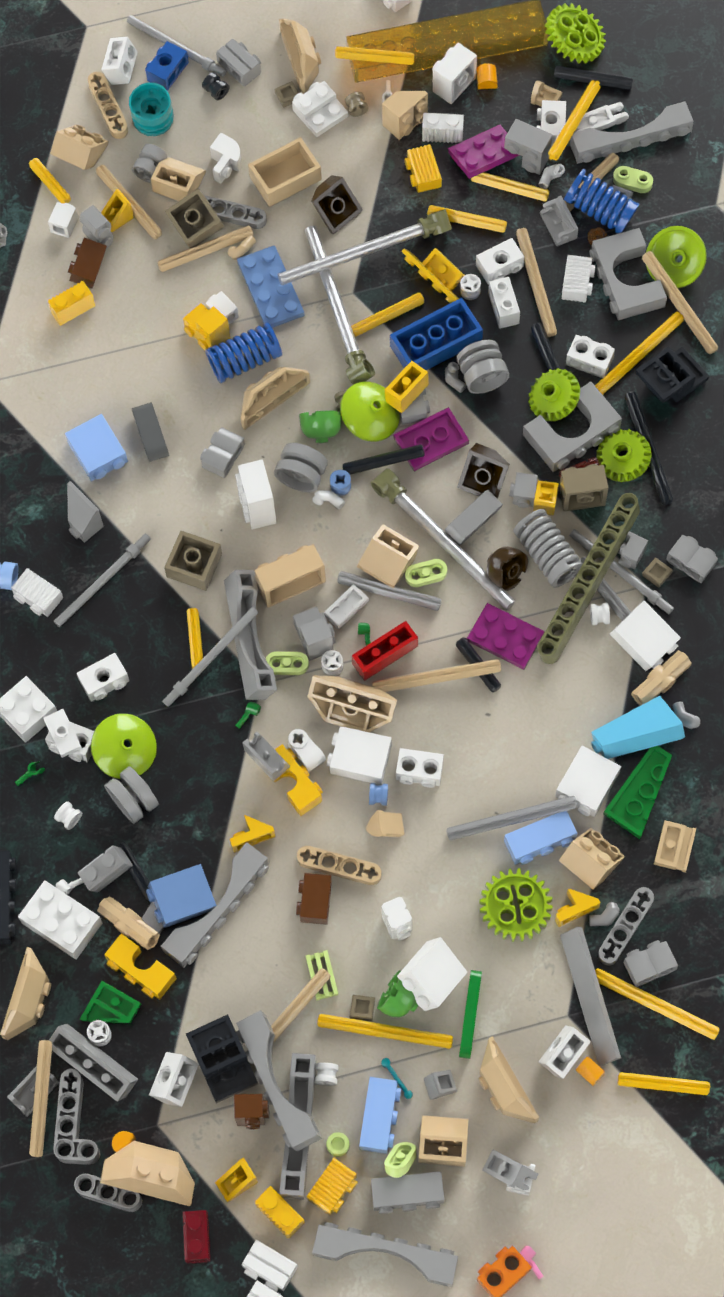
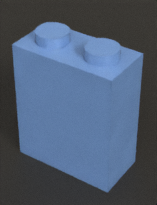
M201 864L150 881L149 889L146 890L149 901L154 902L157 909L154 911L155 918L158 923H162L163 928L211 912L217 906Z

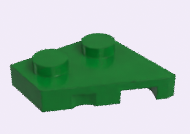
M101 981L80 1020L84 1022L101 1020L105 1023L131 1024L142 1003Z

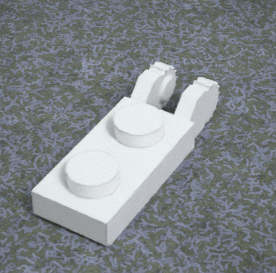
M621 102L609 106L605 105L585 113L575 132L587 128L601 131L615 124L618 125L629 119V115L626 112H622L613 116V114L620 112L624 108Z

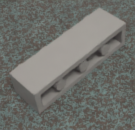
M68 1024L58 1026L49 1039L52 1042L53 1052L116 1101L126 1098L138 1081V1078Z

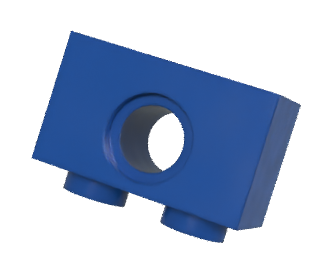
M167 41L163 47L158 49L155 58L146 65L147 81L162 85L168 91L189 63L187 51Z

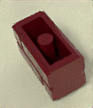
M206 1210L183 1212L184 1255L186 1263L210 1262L208 1212Z

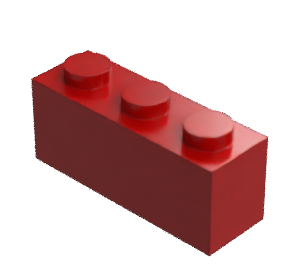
M404 621L352 655V665L362 679L366 681L417 648L418 636L407 621Z

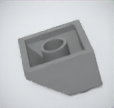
M70 481L67 483L69 531L76 539L80 538L85 543L104 526L99 509Z

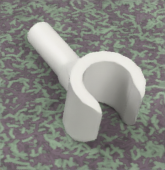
M386 80V91L382 95V103L393 94L391 92L390 80Z
M79 878L68 884L62 879L56 884V888L68 895L75 886L84 882Z

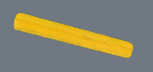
M337 46L335 49V57L339 59L407 65L414 63V53L341 46Z
M485 172L471 178L472 182L544 202L549 197V190Z
M430 205L427 215L446 209L450 222L502 233L505 232L507 222L504 220Z
M416 293L351 325L354 336L357 337L424 304L422 294Z
M620 1072L618 1075L619 1086L708 1095L710 1092V1083L706 1081Z

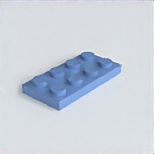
M275 245L237 258L238 266L263 323L268 322L273 328L305 316L292 283L281 285L279 282L278 274L286 271Z

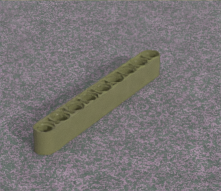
M625 493L619 498L538 643V652L544 663L553 664L561 656L628 532L640 513L638 498L633 493ZM627 504H634L631 508H625ZM617 522H624L621 526H615ZM607 540H614L611 544H605ZM599 557L604 558L602 562H595ZM587 576H594L592 580H584ZM577 594H584L580 599L574 598ZM567 612H574L571 617L564 616ZM558 630L564 631L559 636L554 635V633ZM546 649H554L552 653L544 654Z

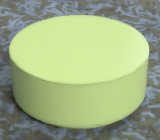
M340 1132L331 1134L326 1142L328 1152L334 1157L344 1156L350 1148L348 1137Z

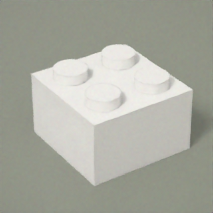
M457 43L453 48H449L445 57L441 61H437L432 68L433 92L452 104L476 79L477 55L460 43Z
M27 676L0 698V717L25 743L46 726L44 717L57 712L55 705Z

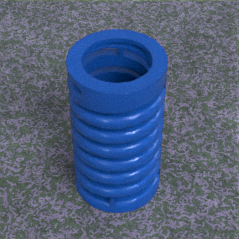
M583 168L567 192L564 201L569 204L575 203V208H581V211L583 213L587 212L589 217L594 216L596 221L601 220V224L607 225L608 229L612 230L615 228L616 234L622 233L640 204L631 198L627 200L625 194L619 198L621 193L618 190L612 195L614 191L612 186H609L605 191L607 183L602 182L599 186L600 178H596L589 187L594 176L592 173L586 176V170ZM583 180V185L581 186V188H578L581 181Z
M268 322L264 323L263 327L257 326L255 330L250 329L247 333H241L240 337L235 336L233 340L228 339L225 343L221 342L218 346L215 345L205 350L209 364L220 384L224 383L228 377L230 379L234 378L228 359L235 374L239 376L242 374L241 368L243 372H248L249 367L251 369L256 368V363L258 366L263 365V360L266 363L270 362L269 354H271L273 359L282 356L278 339Z

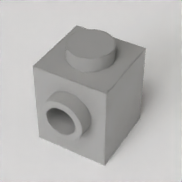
M516 472L515 484H511L509 496L513 497L514 505L522 508L534 507L538 475Z

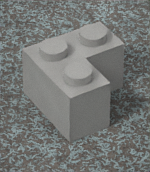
M515 119L505 137L504 148L512 154L523 156L522 167L528 172L540 175L549 160L548 152L552 145V134Z
M314 607L293 615L295 628L309 661L323 656L326 651L333 650V644L336 643L335 633L331 623H327L323 612L320 613L318 608Z

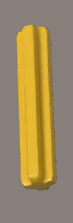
M34 158L29 162L30 168L60 203L64 204L71 201L70 195L38 158Z
M189 608L187 610L192 669L203 659L199 612L197 608Z

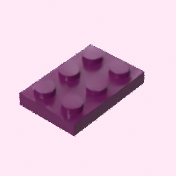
M501 125L448 148L449 155L469 179L520 156L512 154L504 148L507 132Z
M449 407L393 435L400 449L420 444L424 447V457L408 460L413 471L469 444L468 437Z
M487 603L470 631L467 640L469 643L525 670L545 631Z

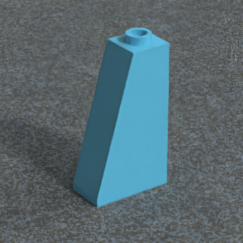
M658 696L592 731L593 741L591 745L597 754L600 753L603 757L610 759L685 738L683 723L661 696Z

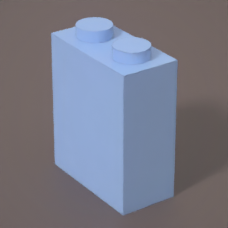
M102 414L65 433L69 446L90 481L101 479L108 472L120 469L128 462L126 452Z

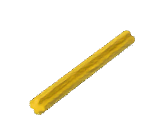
M598 80L590 81L549 150L550 160L556 161L559 159L600 89V82Z
M675 312L595 385L600 393L603 395L665 339L684 321V316L680 312Z
M599 968L595 970L599 984L708 1038L716 1039L720 1030L719 1027Z
M319 1014L317 1025L322 1028L448 1049L452 1047L453 1036L326 1014Z

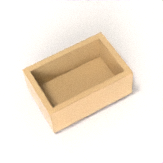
M301 137L248 164L249 177L269 207L322 180L321 166Z
M314 544L310 546L304 545L298 548L296 552L289 555H281L276 561L263 563L254 570L258 590L267 608L326 582L325 565Z

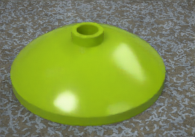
M671 226L658 232L650 241L646 253L648 251L653 252L677 288L693 283L702 273L706 263V248L701 237L693 230L683 226ZM682 255L683 259L678 263L677 258ZM647 267V270H648L650 276H651L655 281H657L656 278H655V277L653 276V274L651 273V271L649 270V268Z
M359 382L352 385L341 399L340 413L342 420L349 431L358 438L365 441L378 442L387 439L397 429L400 421V412L386 403L385 387L374 382Z
M115 714L103 720L95 729L91 739V753L97 766L105 774L113 778L121 779L120 773L128 766L134 769L140 776L147 771L154 761L156 739L151 728L142 719L131 714ZM124 740L130 742V747L124 745Z

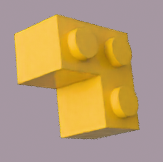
M200 303L183 318L184 331L190 337L194 336L204 350L215 345L218 346L219 343H225L226 340L231 339L228 319L214 306L208 310Z

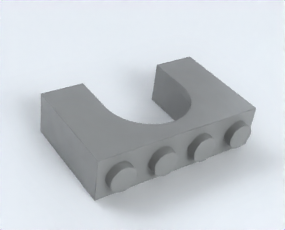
M640 228L594 240L592 249L589 251L592 262L595 261L597 264L596 272L598 278L603 280L604 294L610 298L611 312L616 314L618 320L664 308L667 296L660 280L639 286H629L620 282L613 272L619 263L645 254L646 243Z
M592 382L580 388V398L576 405L589 421L590 427L586 433L576 438L562 437L554 432L541 415L523 428V436L553 472L557 469H564L572 459L582 457L587 449L602 443L605 436H612V433L620 430L621 416Z

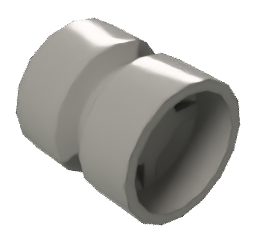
M145 144L139 154L140 158L136 160L132 167V172L139 179L151 183V177L158 163L167 159V154L158 146Z

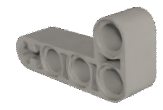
M75 1069L65 1070L60 1077L53 1149L55 1156L63 1163L89 1165L96 1163L101 1154L95 1142L79 1139L84 1081ZM72 1077H74L77 1081L72 1083V1090L74 1091V1093L70 1092L71 1087L67 1082L71 1081ZM67 1100H75L76 1103L72 1109L64 1108ZM65 1123H73V1129L69 1133L62 1132V1127ZM67 1145L70 1146V1154L61 1156V1148ZM93 1147L94 1154L88 1158L84 1157L83 1151L85 1148Z

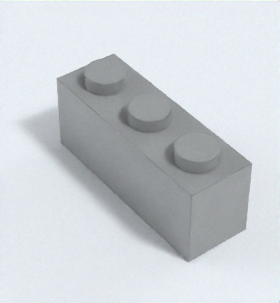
M441 1172L403 1175L399 1178L384 1177L371 1179L374 1211L379 1210V1214L392 1213L393 1209L402 1208L403 1211L417 1210L416 1206L425 1205L426 1209L439 1208L440 1204H444Z

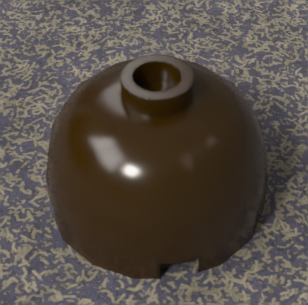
M501 547L488 557L487 576L496 586L509 591L520 583L522 579L518 577L521 573H526L528 557L517 548Z

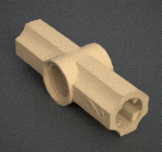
M678 650L663 665L659 664L649 673L647 679L631 695L640 706L653 700L661 692L665 693L676 682V679L691 666L692 662L684 652Z
M110 896L100 902L97 910L99 914L113 923L114 927L127 938L131 937L147 950L153 948L158 943L160 934L143 922L144 920L130 908L126 909Z

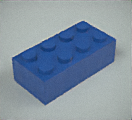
M460 298L390 334V347L403 368L413 361L423 369L428 370L459 354L461 350L470 344L481 341L483 339V329L464 300Z

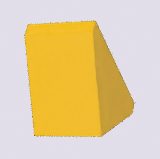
M116 189L101 212L111 223V232H114L134 218L131 203L119 189Z
M244 1158L240 1159L215 1182L227 1202L258 1183L256 1176Z

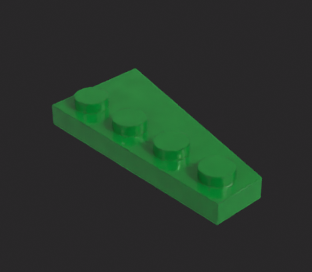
M659 746L651 747L607 806L603 815L640 839L672 755Z

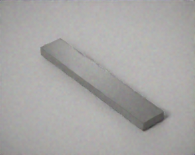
M576 927L561 934L560 937L598 1065L603 1066L620 1059L621 1056L582 927Z

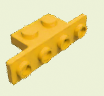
M405 248L402 250V253L406 255L404 259L411 266L416 265L420 269L418 273L426 280L429 278L433 282L432 287L439 293L443 291L447 295L446 300L449 303L459 299L452 291L465 275L438 249L435 248L423 262Z

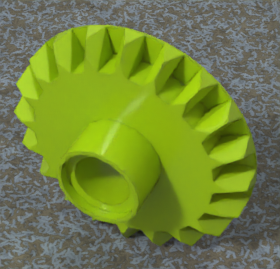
M549 369V372L542 373L540 378H535L536 382L534 385H531L532 390L528 393L530 397L528 402L531 406L530 409L537 417L541 415L545 421H557L566 417L574 410L580 398V385L572 373L565 369Z
M620 429L616 433H612V436H605L602 443L599 444L596 458L598 466L604 465L607 478L618 482L631 481L641 476L647 470L651 461V448L645 437L638 432L631 431L630 429ZM621 451H628L625 456H618Z

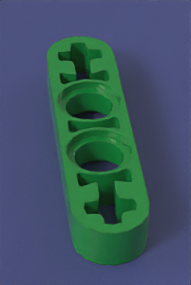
M471 970L459 1058H471L482 971Z

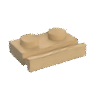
M665 820L654 865L677 869L686 873L696 828H689L685 825Z

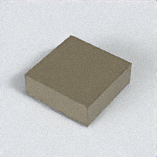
M292 81L274 89L283 108L291 105L294 97L299 93Z
M655 557L642 572V576L659 588L673 570Z
M352 995L350 1019L373 1021L375 997Z

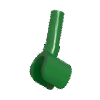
M358 623V635H365L366 646L371 643L370 625L368 623Z
M249 702L244 715L235 726L240 729L250 714L258 716L261 706L255 702Z
M40 761L32 762L28 765V771L15 781L17 786L32 775L42 774L45 771V768H40L36 771V764Z

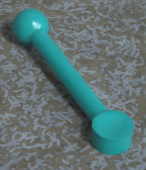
M383 1058L381 1061L382 1066L387 1068L404 1092V1097L411 1099L413 1097L412 1091L405 1087L391 1067L390 1060Z

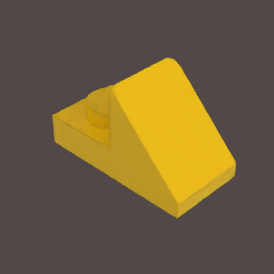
M537 481L533 512L545 509L547 515H554L559 483Z
M244 815L249 831L237 832L233 835V838L229 839L233 852L240 851L246 842L253 846L274 838L275 831L273 826Z
M568 889L567 896L572 906L565 905L558 909L555 921L558 927H561L599 909L600 901L598 898Z

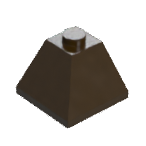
M331 175L316 188L311 200L331 234H335L363 210L341 176Z
M475 443L469 450L457 488L477 496L489 490L498 499L510 464L496 450Z

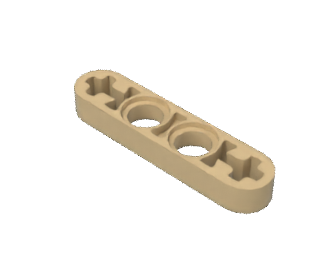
M101 72L91 73L88 76L89 88L110 134L116 139L126 137L128 134L126 120L104 74ZM95 80L100 82L101 88L98 89L96 82H94ZM102 94L110 96L106 101H101L99 97ZM109 110L117 111L114 116H108L106 113ZM117 121L119 127L122 128L121 131H118V129H116L115 123Z
M303 846L297 852V861L304 868L367 885H376L381 880V869L375 863L311 846ZM307 852H310V856L317 859V854H319L318 865H315L316 861L314 859H308L307 862H304L301 855H306ZM327 857L333 858L335 861L334 866L325 868L322 865L323 859ZM347 863H353L356 866V871L352 874H347L343 869ZM360 866H364V872H370L371 869H374L377 876L369 879L368 874L361 872V877H359Z

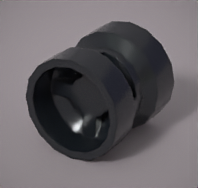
M215 72L207 75L202 82V88L207 92H211V96L217 101L224 98L230 89V86L225 81H221Z

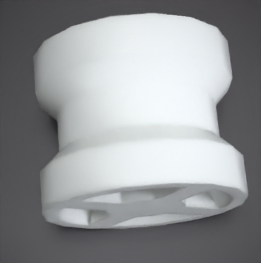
M474 274L463 276L460 282L462 297L467 300L478 298L481 292L479 277Z
M603 603L600 606L590 604L592 625L602 622L610 624L608 603Z
M335 650L326 651L321 658L322 670L326 675L337 676L343 670L342 655Z
M65 802L56 812L54 819L64 823V827L70 830L78 823L82 812L79 809L75 810L72 808L70 802Z
M96 1020L87 1028L88 1038L95 1046H104L110 1042L112 1033L104 1021Z
M316 1063L317 1076L314 1083L326 1086L337 1085L336 1072L339 1066L333 1063Z

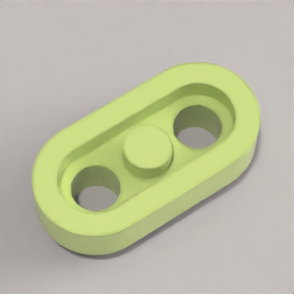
M620 166L614 171L613 182L616 186L638 193H647L652 188L653 177L648 172Z
M432 559L413 564L406 569L405 580L411 587H421L440 582L447 576V565L441 559ZM434 570H439L440 573H439V574H434L433 571H434ZM418 575L420 578L414 580L412 577Z
M276 651L271 652L266 657V661L273 669L274 675H302L309 668L308 657L302 652ZM278 662L280 666L274 667L273 663ZM299 662L302 666L295 667L294 664Z
M410 1142L396 1144L384 1162L385 1172L394 1178H399L406 1174L417 1157L416 1146Z

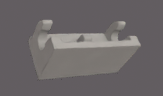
M562 196L544 203V209L540 211V215L556 246L577 239L578 227Z
M255 732V737L251 741L246 739L243 742L244 751L275 781L290 768V765L258 732Z
M37 1066L7 1097L27 1117L33 1112ZM51 1073L48 1095L59 1084V1081Z
M494 1149L482 1171L514 1188L516 1186L522 1190H529V1187L524 1184L526 1177L536 1180L538 1173Z

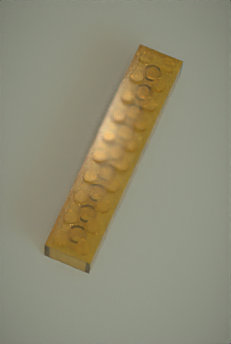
M530 0L346 36V46L414 53V63L412 65L349 59L354 81L358 83L433 68L437 61H441L445 57L448 49L453 48L457 43L477 55V59L546 46L548 45L547 38L549 35L545 33L547 30L544 26L546 19L540 0Z

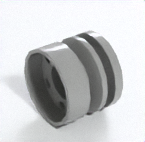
M481 340L472 343L457 355L458 365L464 374L465 383L471 393L479 394L492 391L503 385L509 378V371L502 360L499 346L493 340Z

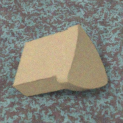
M536 81L532 91L531 104L542 107V100L560 101L562 92L545 85L544 82Z
M377 810L370 818L366 831L376 837H401L405 835L402 813Z

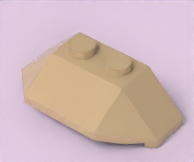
M282 18L279 19L280 32L300 92L305 94L319 73L320 55L318 52L315 53L314 48H316L314 38L309 36L308 30L294 20Z
M280 367L274 371L267 372L259 382L249 385L244 392L241 412L242 428L246 430L310 384V373L307 370Z
M313 675L307 696L325 722L365 732L374 731L390 723L397 704L395 698L381 689L334 676Z
M29 947L26 948L0 1035L5 1040L13 1038L37 1023L38 1018H41L44 1012L45 1005L42 1004L44 997L49 995L51 983H49L45 971L33 950Z
M490 1037L480 1068L481 1077L478 1078L484 1090L488 1089L491 1093L490 1101L496 1111L500 1109L503 1115L531 1123L538 1122L539 1116L494 1037Z
M137 1141L131 1142L104 1161L100 1180L102 1184L190 1206L192 1203L195 1185L179 1152Z

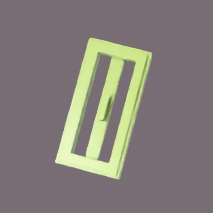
M328 950L322 953H314V955H305L311 979L315 976L311 961L316 960L319 971L322 969L321 958H325L327 970L331 976L330 982L333 991L328 992L327 984L325 983L323 986L324 993L319 994L318 991L315 995L316 1001L337 996L338 990Z

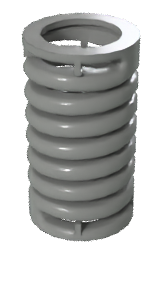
M539 509L518 522L513 532L525 546L529 555L534 558V562L538 564L544 576L548 577V582L551 586L556 588L574 579L583 563L574 554V550L569 548L570 544L565 541L563 535H560L561 531L556 528V524L552 522L551 517L546 516V510ZM540 516L539 518L531 522L529 525H527L533 518Z

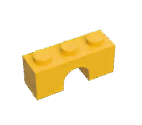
M282 744L275 750L290 765V768L274 782L283 777H291L297 782L296 786L287 792V798L298 814L302 816L322 802L321 794L323 791L316 782L312 783L308 778L310 774L304 765L299 766L295 761L297 757L290 748L286 749Z
M121 933L104 954L107 959L106 964L116 972L121 970L125 973L124 978L131 984L135 985L138 983L142 986L143 989L141 991L152 999L155 996L160 1000L177 979L175 973L157 960L146 970L136 968L135 960L141 953L138 945Z

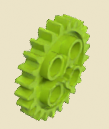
M564 3L562 7L558 5L556 9L554 8L546 18L547 22L544 25L547 28L545 33L550 35L547 40L553 41L551 47H557V53L563 52V58L569 56L571 62L576 58L577 63H580L582 60L584 63H587L589 60L592 62L597 58L605 47L604 43L606 40L603 37L606 34L600 32L603 26L597 25L599 19L594 20L593 13L588 15L587 9L582 11L580 5L575 8L573 3L569 7Z
M510 868L506 876L500 871L499 879L492 876L493 884L486 882L485 887L489 891H481V895L485 898L479 901V904L484 905V907L480 908V913L486 914L482 921H490L487 926L488 930L495 927L494 935L496 936L502 932L503 940L508 935H511L512 942H514L516 936H519L522 942L526 934L532 939V931L540 934L539 926L546 928L547 923L544 919L550 920L551 918L547 911H552L553 906L547 903L552 902L553 898L546 896L550 889H542L545 881L537 883L538 875L536 874L530 878L529 870L522 875L520 868H518L516 874H513ZM511 886L515 887L517 904L520 905L519 915L521 924L517 923L516 909L512 905L513 894ZM527 888L531 891V894L529 896H522L519 890ZM499 892H506L509 898L501 900L497 897V894ZM525 910H532L535 916L527 918L523 912ZM508 913L512 915L513 919L505 922L501 919V915Z

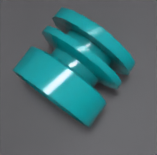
M144 83L132 91L129 97V108L135 128L146 136H159L168 131L174 121V112L168 91L157 83Z

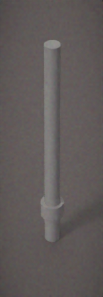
M131 15L128 17L127 23L165 44L169 41L186 50L188 57L201 64L205 70L213 71L222 77L226 75L227 70L215 64V61L209 57L205 58Z
M575 529L569 535L590 552L594 545L591 541ZM613 560L609 568L644 594L651 604L659 606L667 614L673 611L674 607L661 598L662 595L656 590L652 591Z
M145 533L135 544H130L125 549L126 552L54 620V623L58 627L64 624L131 558H136L141 553L140 550L151 538Z
M252 607L181 682L178 681L173 686L174 689L162 702L169 707L180 695L183 696L188 690L187 687L259 612Z

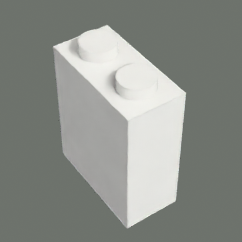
M645 601L641 602L610 633L645 671L651 667L654 669L664 661L661 657L666 652L670 655L678 647L676 642L681 638Z
M340 726L339 732L334 733L332 745L335 746L334 751L329 753L327 759V766H330V774L382 785L392 746V737Z
M581 746L556 789L555 796L558 799L575 796L577 810L585 816L591 815L595 817L618 777L621 766Z
M439 937L427 941L397 977L402 981L405 989L412 991L418 1006L427 1011L438 1008L466 975L467 971L443 939Z

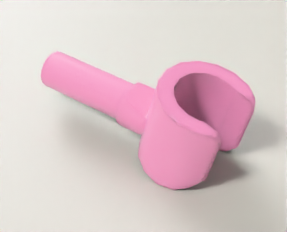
M525 1246L520 1254L531 1265L533 1272L540 1279L543 1275L532 1260L536 1252L530 1246Z

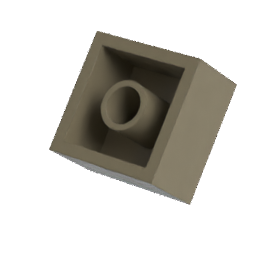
M199 188L165 210L167 216L189 248L199 245L225 227Z
M591 464L585 468L577 469L570 467L561 471L559 491L563 512L606 505L608 483L604 465Z
M180 530L164 567L166 577L207 591L222 556L221 544Z

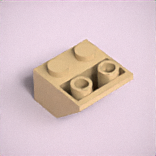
M396 91L382 103V125L399 140L403 136L409 135L417 124L423 123V113H428V93L426 91Z
M74 125L56 132L50 154L86 170L94 167L108 146L109 141L103 139V136L98 133L86 131V128L81 125Z
M168 157L158 163L151 177L152 190L155 193L180 201L198 189L206 170Z
M383 524L371 539L357 567L394 589L405 574L406 569L414 562L419 545Z
M590 828L571 842L559 861L590 888L594 889L608 877L625 856L620 853L616 846L607 842L598 831Z
M422 1115L419 1163L465 1167L469 1119Z

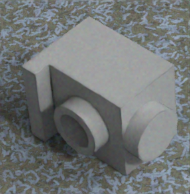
M629 531L626 542H623L619 550V554H621L619 564L625 568L635 570L646 551L648 540Z

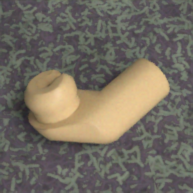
M249 235L237 248L231 246L227 252L228 256L234 260L242 257L256 243L255 238Z

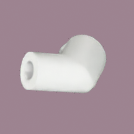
M562 164L546 167L541 176L539 186L547 189L551 180L564 174L565 167Z
M318 490L312 498L316 505H322L324 501H328L337 509H341L345 504V501L333 491Z

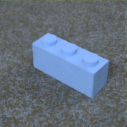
M564 811L506 834L504 842L514 864L521 863V865L531 862L533 857L537 855L546 856L552 853L554 848L559 846L563 848L568 847L576 839L577 831L568 812Z
M376 1077L369 1078L359 1144L360 1150L387 1154L388 1148H393L395 1134H390L391 1126L396 1125L398 1111H394L395 1102H400L401 1088H397L396 1080Z

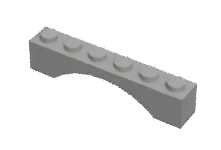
M684 101L666 106L655 120L636 130L605 132L587 128L576 131L570 138V146L577 164L587 163L596 158L607 157L611 153L627 152L632 148L645 147L651 143L666 141L675 136H685L692 132L693 119Z
M234 570L224 580L232 627L252 607L256 609L258 587L254 570ZM255 616L235 637V644L246 700H266L277 691L274 671L267 663L260 648Z
M246 842L233 858L230 884L219 904L199 921L188 926L176 928L161 945L163 952L183 968L187 964H192L197 958V951L201 946L205 947L211 941V934L215 929L219 930L227 920L225 917L230 911L234 912L240 905L242 896L244 894L248 895L255 886V880L266 874L269 869L268 858Z
M260 1010L237 1022L239 1030L236 1033L242 1044L245 1043L248 1051L245 1053L251 1064L254 1063L257 1071L254 1073L259 1084H264L266 1092L264 1096L268 1100V1104H273L276 1113L273 1116L276 1123L284 1128L285 1134H283L286 1145L288 1147L292 1146L293 1149L299 1151L321 1140L322 1137L313 1118L308 1113L294 1107L284 1097L277 1085L271 1060L275 1034L266 1015Z
M292 1053L289 1102L312 1117L316 1056ZM285 1143L280 1183V1196L282 1198L304 1200L309 1146L296 1151L292 1146L288 1147Z
M325 1222L324 1226L318 1225L312 1252L315 1257L338 1261L348 1255L359 1252L376 1251L389 1253L412 1264L423 1274L428 1282L448 1287L453 1285L458 1256L454 1255L452 1250L440 1248V1252L430 1250L431 1246L417 1243V1246L407 1245L408 1241L404 1239L394 1238L393 1241L384 1239V1235L371 1233L370 1236L361 1234V1230L355 1228H348L347 1231L340 1230L338 1225Z

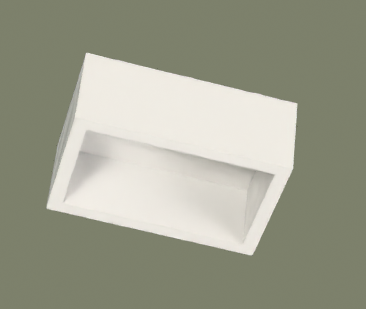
M263 459L238 465L239 473L235 474L245 522H250L251 529L276 524L274 501Z
M45 880L18 916L23 925L76 960L103 924L100 916Z

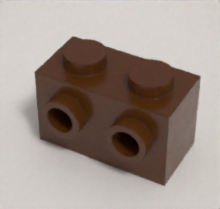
M85 237L82 244L77 243L74 255H77L76 261H71L67 272L71 274L69 281L74 283L84 281L88 288L93 289L107 245Z
M304 873V880L299 881L298 893H302V900L297 902L296 915H300L301 923L328 925L332 887L331 875Z
M234 1094V1118L237 1126H246V1129L255 1130L260 1129V1125H265V1119L270 1118L268 1100H264L263 1094Z

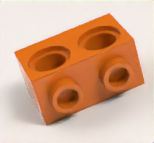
M513 1245L509 1249L505 1246L495 1255L497 1260L492 1265L486 1263L478 1271L480 1276L477 1277V1281L491 1297H502L532 1269L531 1265ZM508 1258L517 1260L518 1267L515 1270L506 1268L505 1261ZM491 1274H496L500 1277L501 1282L497 1286H491L487 1281V1277Z

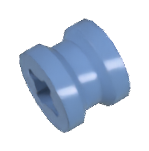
M336 470L330 476L331 491L338 496L346 495L351 490V477L345 470Z
M370 783L369 805L381 803L382 806H387L388 784L376 785L375 783Z

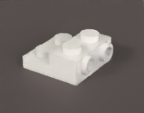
M325 81L320 84L318 82L313 83L308 92L305 94L302 92L298 93L292 101L293 111L316 137L349 116L348 111L336 99V93Z

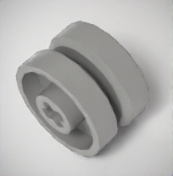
M299 443L286 444L281 454L282 460L277 463L274 470L275 477L292 489L308 493L315 492L321 482V475L326 470L328 460L319 451Z
M128 766L120 773L123 784L119 780L112 779L104 787L122 813L135 824L143 818L140 806L150 812L159 803L147 783L134 769Z

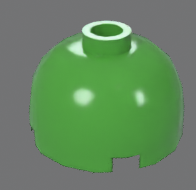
M315 411L312 415H309V412L299 414L302 432L308 438L315 439L316 443H327L328 438L334 437L341 428L342 418L341 413L338 411Z
M400 970L389 981V988L386 993H382L377 1006L378 1010L390 1017L405 1016L410 1010L414 1012L418 1007L412 991L405 989L402 981L397 977L401 972Z

